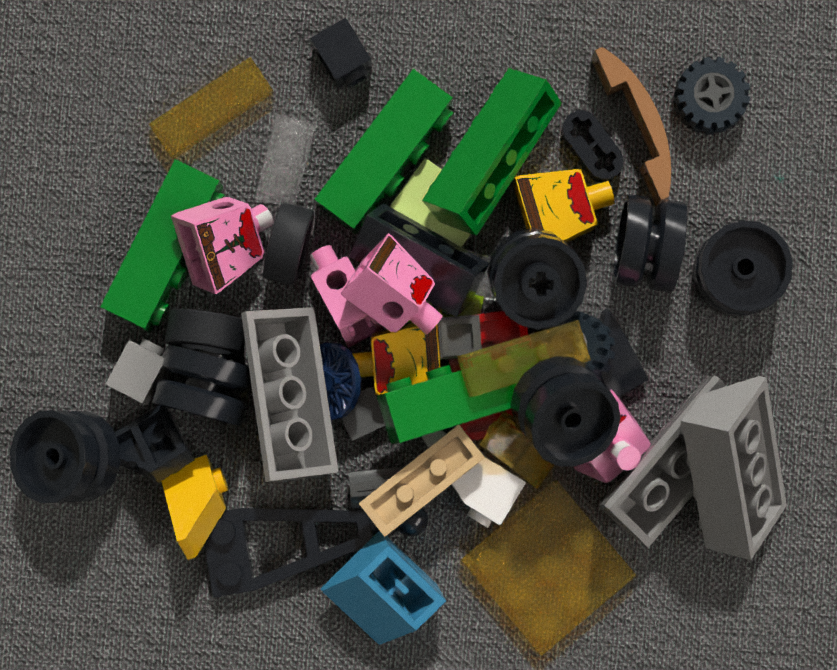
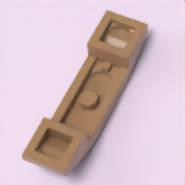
M601 47L594 51L591 61L607 96L620 90L624 93L652 157L651 160L644 162L640 172L655 206H658L669 197L671 186V157L662 120L650 95L636 75L619 58Z

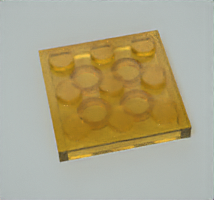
M556 479L461 558V561L541 656L636 576L633 570Z

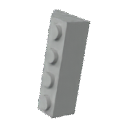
M314 307L242 312L241 316L265 482H281L338 473Z
M715 375L704 379L698 388L690 394L687 401L670 421L663 426L659 434L651 442L650 448L641 455L638 466L626 471L598 505L617 525L648 548L693 496V480L690 467H688L686 461L687 450L684 435L680 431V423L684 412L692 407L701 394L726 387L723 381Z
M761 376L701 394L692 407L684 412L680 423V431L684 435L687 450L686 461L688 467H690L693 480V497L697 501L699 511V527L703 532L706 549L752 560L787 506L767 378Z

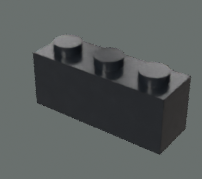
M384 203L366 216L350 257L361 263L372 249L389 233L433 279L435 285L426 300L437 311L457 317L472 303L490 264L489 262Z

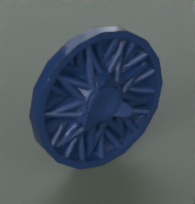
M325 342L320 344L330 418L331 420H337L346 417L355 408L360 396L361 376L358 363L351 351L342 344Z

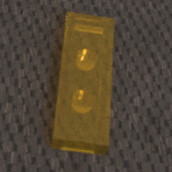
M249 57L150 122L149 126L173 160L273 94L274 91L252 58Z
M579 320L457 356L469 397L516 384L522 375L539 361L555 356L574 357L583 363L591 361Z

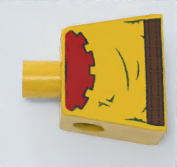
M581 169L516 176L513 181V187L526 229L537 228L553 232L566 243L595 229L597 219L594 210L615 205L614 194L609 181L587 187Z
M413 323L404 325L397 332H390L388 329L374 332L371 335L372 352L352 353L358 363L360 376H374L375 395L388 393L386 384L410 377L412 385L427 381L425 372L441 368L438 324L428 334L423 333Z

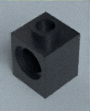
M347 18L342 19L311 38L313 50L337 89L345 84L348 88L353 87L369 76L367 71L372 69L371 58Z

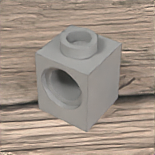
M144 338L140 345L129 340L106 385L142 404L149 405L157 382L162 380L166 372L162 366L164 358L161 357L165 349Z

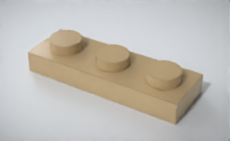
M457 425L363 499L359 505L385 537L485 457L461 426Z

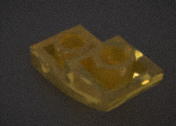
M503 411L497 421L489 426L486 436L479 444L536 489H538L554 466V464L541 457L515 423L513 416L506 411Z

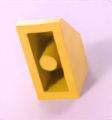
M207 455L195 458L193 462L183 467L180 471L161 481L175 536L187 560L193 559L198 555L226 509L222 496L223 492L228 491L225 476L221 467L213 468Z

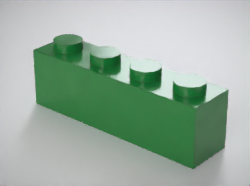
M508 68L422 199L439 222L477 236L562 104L547 79Z
M412 69L314 199L316 206L356 234L363 226L366 216L377 208L376 206L385 194L392 197L398 191L405 180L401 173L410 162L416 165L430 147L425 141L434 129L440 133L454 115V112L450 110L453 97L415 69Z
M174 160L100 306L102 309L148 332H151L154 325L161 326L170 308V305L165 302L173 288L178 290L188 273L187 267L184 266L186 262L171 215L225 197V194L221 193L223 186L220 180L179 160Z
M528 341L504 348L506 357L491 361L490 355L487 353L465 360L467 368L452 373L450 365L425 372L428 380L412 385L411 378L408 377L386 384L388 393L378 395L377 400L391 445L510 409L514 388L522 375L539 361L547 359L543 345L530 349Z

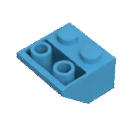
M380 531L321 587V591L379 645L416 631L446 602L438 585L387 536L384 537Z

